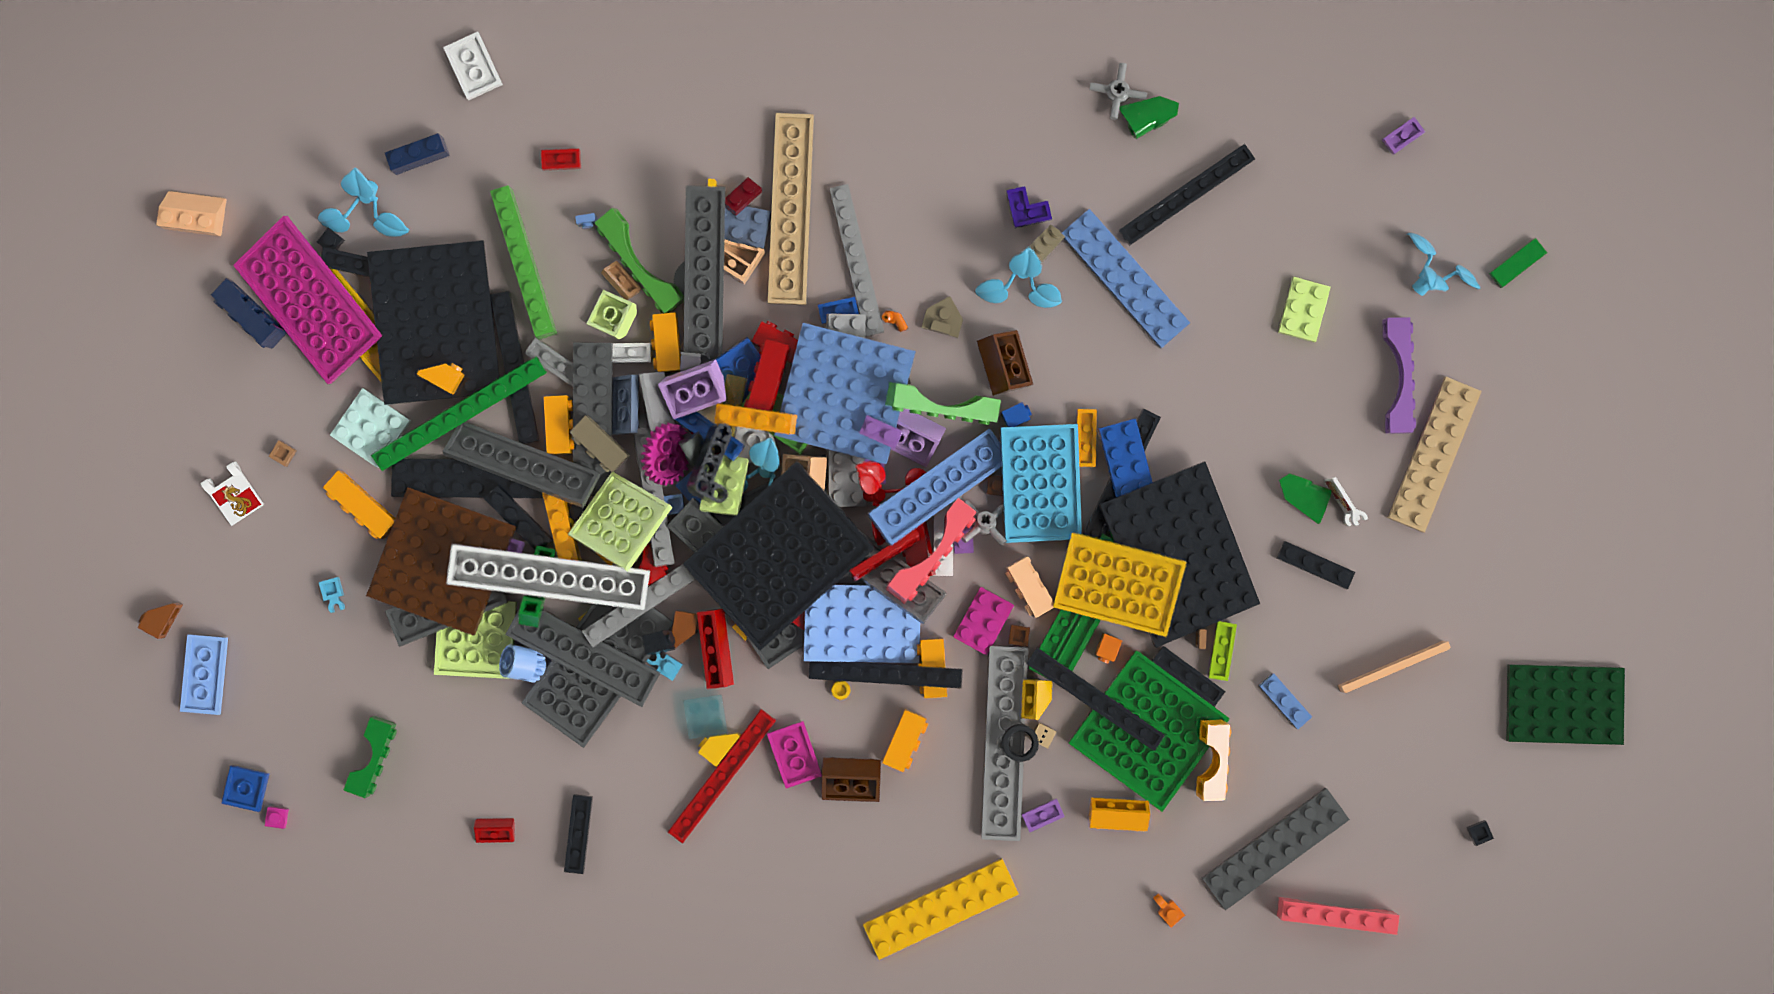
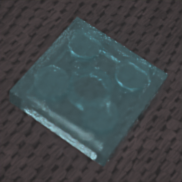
M722 694L683 701L689 739L728 733Z

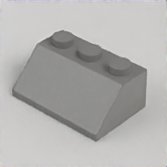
M666 373L639 374L650 431L656 432L655 427H661L662 423L678 425L679 423L672 418L658 385L665 377H668Z

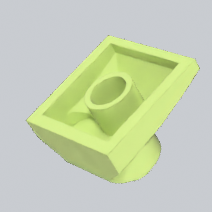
M603 290L586 324L616 339H621L628 333L637 314L636 304Z

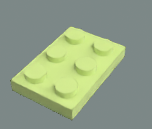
M1293 277L1278 333L1315 343L1331 287Z
M723 456L714 482L723 485L727 489V499L720 503H708L701 499L699 510L733 516L739 513L749 463L747 458L737 457L732 461ZM715 490V491H714V497L717 498L718 493H717V491Z

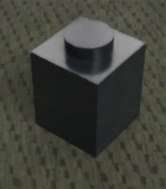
M662 630L642 636L646 655H657L675 650V637L672 631Z

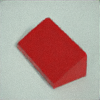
M514 818L476 819L474 824L476 843L514 842Z

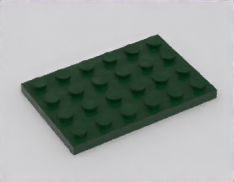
M1507 664L1506 741L1624 745L1625 668Z

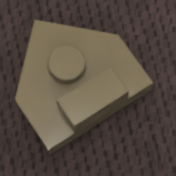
M950 296L926 309L921 328L958 338L963 318Z

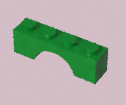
M537 546L534 555L556 558V549ZM525 594L519 610V624L538 628L546 597Z
M377 716L370 717L363 736L370 742L372 747L371 761L364 769L354 770L349 773L343 791L362 798H367L370 794H374L377 784H375L376 778L383 771V759H386L390 752L389 743L395 738L397 729H395L396 723Z

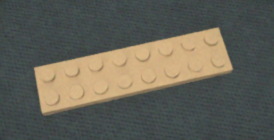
M1444 377L1388 519L1425 533L1482 391Z

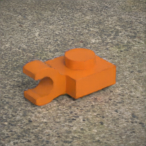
M1159 893L1153 897L1161 907L1158 914L1171 928L1185 916L1172 899L1167 903Z

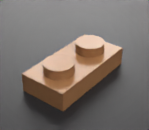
M617 260L605 267L601 272L626 300L638 294L642 289Z

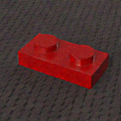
M580 149L541 150L542 170L581 169Z

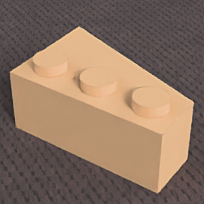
M725 240L724 272L745 285L764 256V249Z
M1025 556L1006 567L1008 572L1005 575L1010 583L1014 581L1017 587L1015 592L1020 600L1022 598L1025 600L1027 605L1024 607L1029 616L1033 615L1034 618H1037L1053 609L1054 602L1041 582L1037 571L1034 570L1030 563V558Z

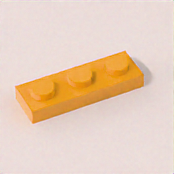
M1077 409L1079 467H1096L1097 409Z

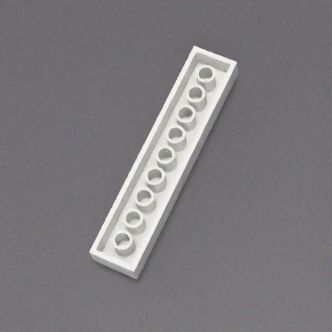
M452 545L447 584L644 610L650 570L630 568L626 571L622 567Z

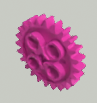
M662 423L661 427H655L656 432L650 431L651 438L646 437L648 443L643 445L645 451L641 452V455H644L641 462L645 463L642 470L646 471L645 476H648L650 481L667 486V484L673 485L674 481L678 482L679 476L684 477L683 470L688 471L686 465L689 463L678 443L684 439L683 435L688 432H685L686 429L680 425Z

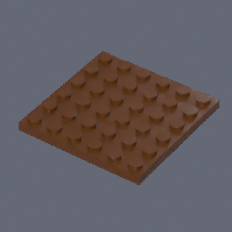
M407 487L366 596L475 636L492 590L447 584L452 545L507 551L516 526Z

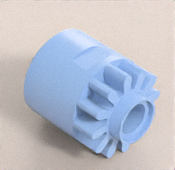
M511 644L504 648L499 662V671L502 677L533 683L536 680H540V676L543 675L546 668L545 657L541 653L531 648Z

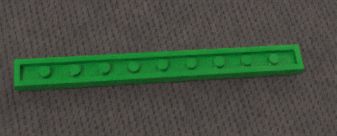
M535 356L372 453L371 456L381 471H384L545 375L547 371L539 358Z

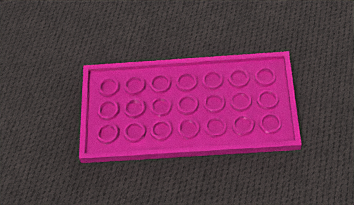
M283 216L233 265L327 384H332L382 337L379 330L288 216Z

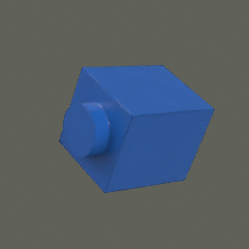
M1023 402L1001 412L1007 427H1017L1031 420L1029 416L1032 415L1028 405L1024 406Z

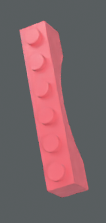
M958 498L944 517L943 538L936 551L922 563L900 570L888 584L886 590L903 604L907 600L912 601L918 593L916 591L918 586L921 585L923 587L930 578L927 576L930 571L935 572L941 565L939 560L943 556L947 557L953 549L951 545L955 541L958 543L964 536L963 530L966 527L970 528L976 521L974 518L976 511Z
M1279 897L1277 917L1283 921L1395 935L1398 933L1399 915L1394 911L1330 906Z

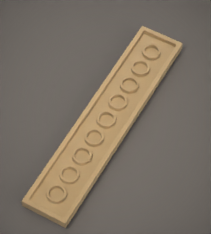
M776 113L768 304L806 305L814 114Z

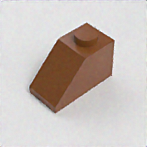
M171 603L144 612L139 619L138 629L157 639L165 638L183 604Z
M675 611L672 634L675 637L674 646L676 649L699 630L697 613Z

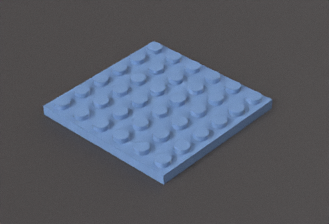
M803 323L780 410L782 413L797 415L795 434L775 432L774 436L887 464L891 447L859 432L867 415L894 428L897 427L900 412L893 411L892 406L885 405L889 382L908 384L916 351Z

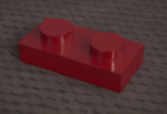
M747 177L725 197V207L737 216L762 193V188Z

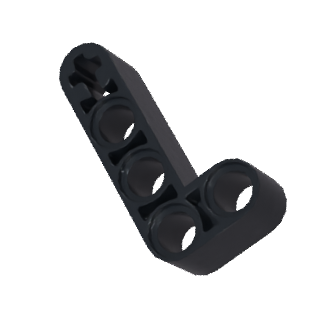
M716 424L709 428L687 484L690 494L708 503L724 502L728 496L727 489L723 485L714 482L732 436V429L728 424ZM712 446L715 448V454H714V455H713L712 452H711V447H712ZM705 464H707V466H708V472H707V473H706L705 470H704V465H705ZM698 482H700V484H701V490H700V491H699L698 488H697V483H698ZM715 490H716L717 493H718L717 498L714 497V491H715Z

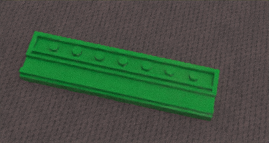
M1102 534L1100 537L1102 540L1113 542L1112 538L1105 534ZM1060 609L1039 649L1073 671L1101 620ZM1031 666L1028 667L1030 670H1032V671L1038 673L1039 675L1045 677L1044 675H1042L1041 673H1039L1037 670H1035V669L1032 668Z

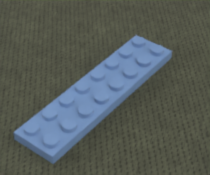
M1090 209L1062 232L1065 236L1064 240L1160 348L1164 347L1190 324L1188 319Z
M989 428L867 514L888 545H893L1002 467L1001 443Z

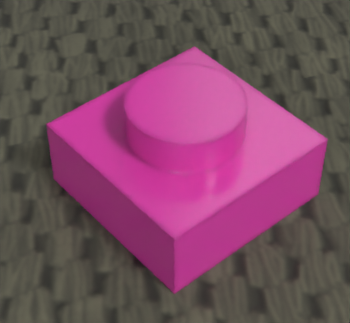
M267 807L265 826L285 829L289 809Z

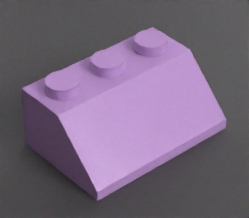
M716 359L665 377L658 384L673 419L726 401L724 378Z
M904 408L903 412H900L896 427L903 431L896 448H891V450L927 467L946 428L919 414L909 413L910 410Z

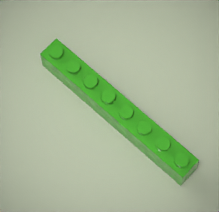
M507 185L491 190V196L535 337L540 340L556 335L557 330L513 189Z

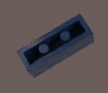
M439 133L385 152L390 170L396 175L450 156L445 140Z

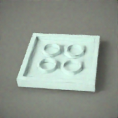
M362 388L330 436L379 468L371 454L401 437L411 420L391 406L384 405L382 400Z

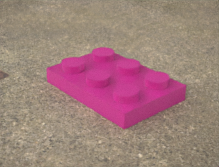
M980 587L953 637L987 656L990 646L994 644L1014 605Z
M804 721L767 733L786 789L822 776Z

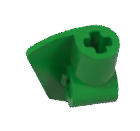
M1158 96L1120 106L1119 111L1128 122V129L1132 136L1138 139L1151 130L1162 127L1170 119L1178 115L1179 103Z
M1290 473L1281 478L1279 483L1285 500L1315 523L1320 524L1328 506L1332 490Z

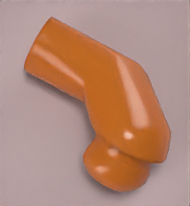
M886 311L882 314V320L886 323L896 324L900 333L908 329L901 313Z

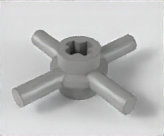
M1119 63L1117 80L1112 81L1109 85L1090 84L1089 90L1107 93L1109 99L1113 101L1110 119L1117 120L1120 103L1124 102L1128 97L1143 100L1147 98V92L1131 90L1128 84L1124 82L1126 63Z
M968 500L965 501L967 505L976 511L974 516L976 521L973 523L974 527L964 534L962 541L967 543L978 533L983 535L990 534L1003 546L1007 540L995 529L996 518L1004 513L1003 504L990 513L988 511L979 512Z

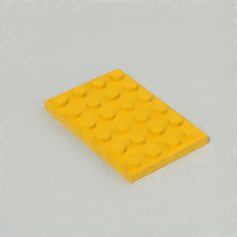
M1072 532L1053 607L1167 637L1186 561Z

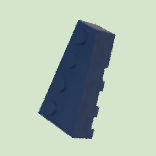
M226 278L211 294L215 299L214 303L221 309L224 308L228 312L227 315L235 322H238L242 326L241 328L251 335L261 347L273 349L287 334L282 326L234 281Z

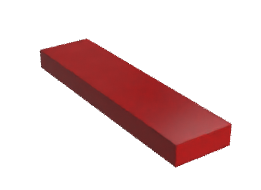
M914 529L893 545H889L851 569L850 573L853 580L857 581L918 542L919 533L917 530Z

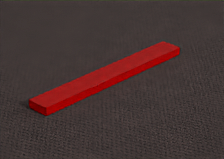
M763 709L758 712L668 830L669 834L682 844L776 722V719Z

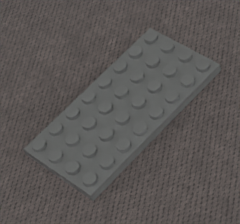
M593 603L576 628L582 631L618 608V606ZM653 607L603 642L645 664L651 655H646L642 636L662 630L669 631L674 621ZM552 660L543 675L540 676V680H537L524 698L522 704L585 748L621 696Z

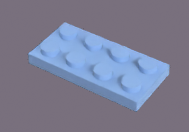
M187 635L180 712L221 714L228 645L227 637Z

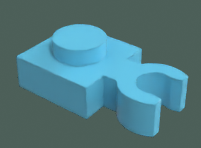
M335 577L319 582L323 600L330 601L328 605L329 612H335V604L339 605L340 610H344L345 605L339 599V597L344 596L340 578Z
M657 654L656 661L647 660L650 665H658L657 671L672 681L683 666L681 662L668 654L664 658L661 657V654Z

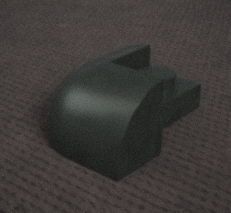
M699 431L694 434L686 433L683 435L684 439L678 442L692 470L704 442Z

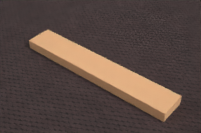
M1441 641L1339 684L1338 688L1340 692H1350L1447 651L1451 646L1448 641Z

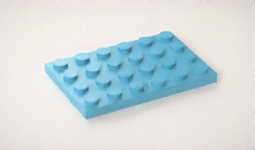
M1078 424L1000 427L1006 543L1070 540L1072 532L1082 534Z

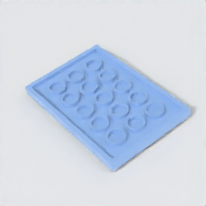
M835 584L805 610L804 661L919 663L917 644H920V622L869 585Z

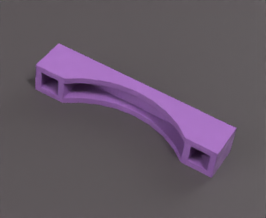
M1410 317L1386 318L1383 320V340L1393 352L1399 371L1397 395L1391 408L1385 414L1386 434L1413 433V429L1416 428V419L1413 418V410H1415L1416 403L1412 391L1415 390V381L1412 379V372L1415 366L1411 358V353L1414 351V343L1411 341L1413 323L1410 321Z

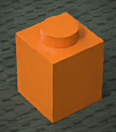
M1102 633L1094 653L1099 656L1097 660L1107 664L1109 661L1115 662L1122 640Z

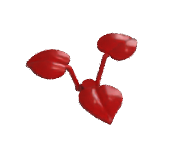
M862 462L855 465L859 483L863 490V498L867 502H873V506H880L879 503L885 499V493L900 492L904 489H882L881 483L885 480L886 474L883 466L879 463ZM921 468L910 469L905 476L906 486L927 472ZM872 522L875 542L877 545H882L886 540Z

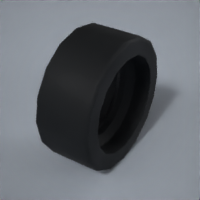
M1017 724L1005 731L1001 744L1003 751L1010 759L1024 762L1035 756L1038 751L1039 740L1032 728ZM1016 732H1025L1031 738V748L1025 754H1016L1009 747V739Z

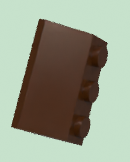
M1018 330L993 334L977 340L993 396L1034 385Z
M823 757L822 800L880 802L881 759Z

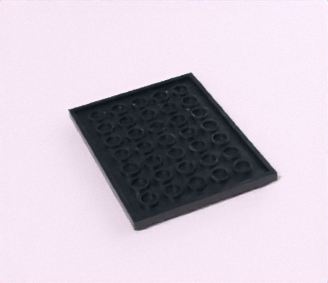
M484 240L367 252L375 327L382 334V337L377 341L384 405L468 397L500 378ZM453 363L462 368L461 373L465 376L453 395L420 377L417 373L420 370L442 364L451 366Z
M796 461L687 559L683 565L760 651L870 554L875 547L800 462Z
M1206 461L1099 504L1113 543L1186 561L1167 637L1149 632L1155 648L1260 604Z

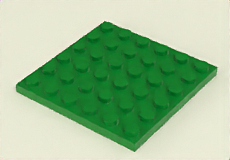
M1135 650L1104 694L1165 735L1157 749L1153 751L1093 709L1068 743L1163 812L1210 747L1199 739L1200 720H1223L1227 723L1230 718L1139 651Z

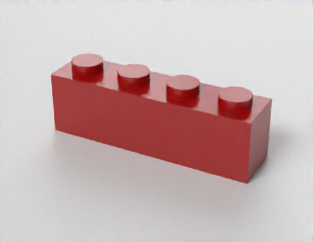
M768 320L766 323L761 321L751 340L752 344L761 347V344H765L767 339L789 345L790 352L787 362L792 364L798 340L794 338V334L785 329L783 332L776 329L777 325Z
M767 339L765 344H761L759 351L761 359L754 368L756 376L755 380L750 383L749 392L751 394L750 398L745 401V408L773 411L790 352L789 345Z
M927 520L915 528L919 533V541L902 551L903 557H906L907 565L910 567L922 563L932 555ZM931 570L927 576H934L936 572Z
M713 609L697 612L707 689L724 688L734 685L725 611L723 609Z

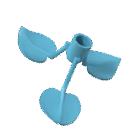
M356 167L341 180L343 190L352 196H358L348 211L342 215L339 210L328 208L323 210L318 216V221L325 227H329L335 232H346L350 227V222L346 218L357 203L361 201L368 204L373 201L374 218L376 219L373 226L377 231L386 236L398 237L407 234L410 230L397 216L391 213H381L378 216V197L375 196L378 185L373 181L367 180Z
M1406 234L1411 237L1416 247L1428 256L1422 272L1418 275L1420 278L1412 285L1419 295L1424 296L1429 290L1447 291L1449 287L1445 280L1454 275L1460 276L1465 283L1472 287L1481 288L1474 275L1461 265H1457L1455 267L1456 271L1443 278L1437 275L1433 269L1428 267L1433 255H1436L1432 244L1418 234Z
M1027 247L1023 252L1010 260L1009 267L1013 274L1006 285L999 279H991L981 283L975 289L976 295L985 301L1001 303L1008 298V291L1006 289L1009 288L1014 277L1018 275V277L1023 279L1030 278L1031 288L1034 291L1029 293L1028 298L1034 305L1050 308L1062 302L1061 293L1054 285L1040 284L1037 288L1035 287L1033 277H1037L1041 273L1042 266L1039 258L1030 247Z
M768 438L754 444L750 448L749 456L751 461L760 467L746 475V479L759 473L763 478H770V485L776 477L774 473L779 468V457L772 438ZM746 479L743 492L748 488V481Z

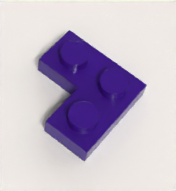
M1025 186L1006 191L1014 229L1052 220L1049 202L1043 201L1029 205Z

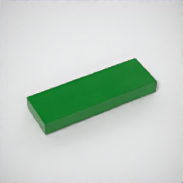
M1534 238L1489 274L1498 286L1503 288L1547 254V251Z

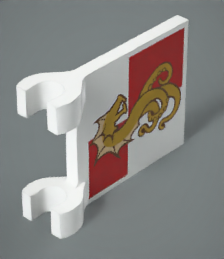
M232 462L226 466L233 476L215 487L211 479H206L200 483L203 489L212 497L231 526L265 505L242 473L237 462Z
M1336 477L1324 480L1344 512L1343 522L1347 527L1352 524L1354 526L1359 525L1357 521L1360 520V516L1363 520L1368 519L1365 512L1355 508Z

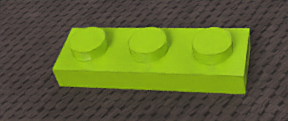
M1216 622L1208 678L1228 681L1237 624Z

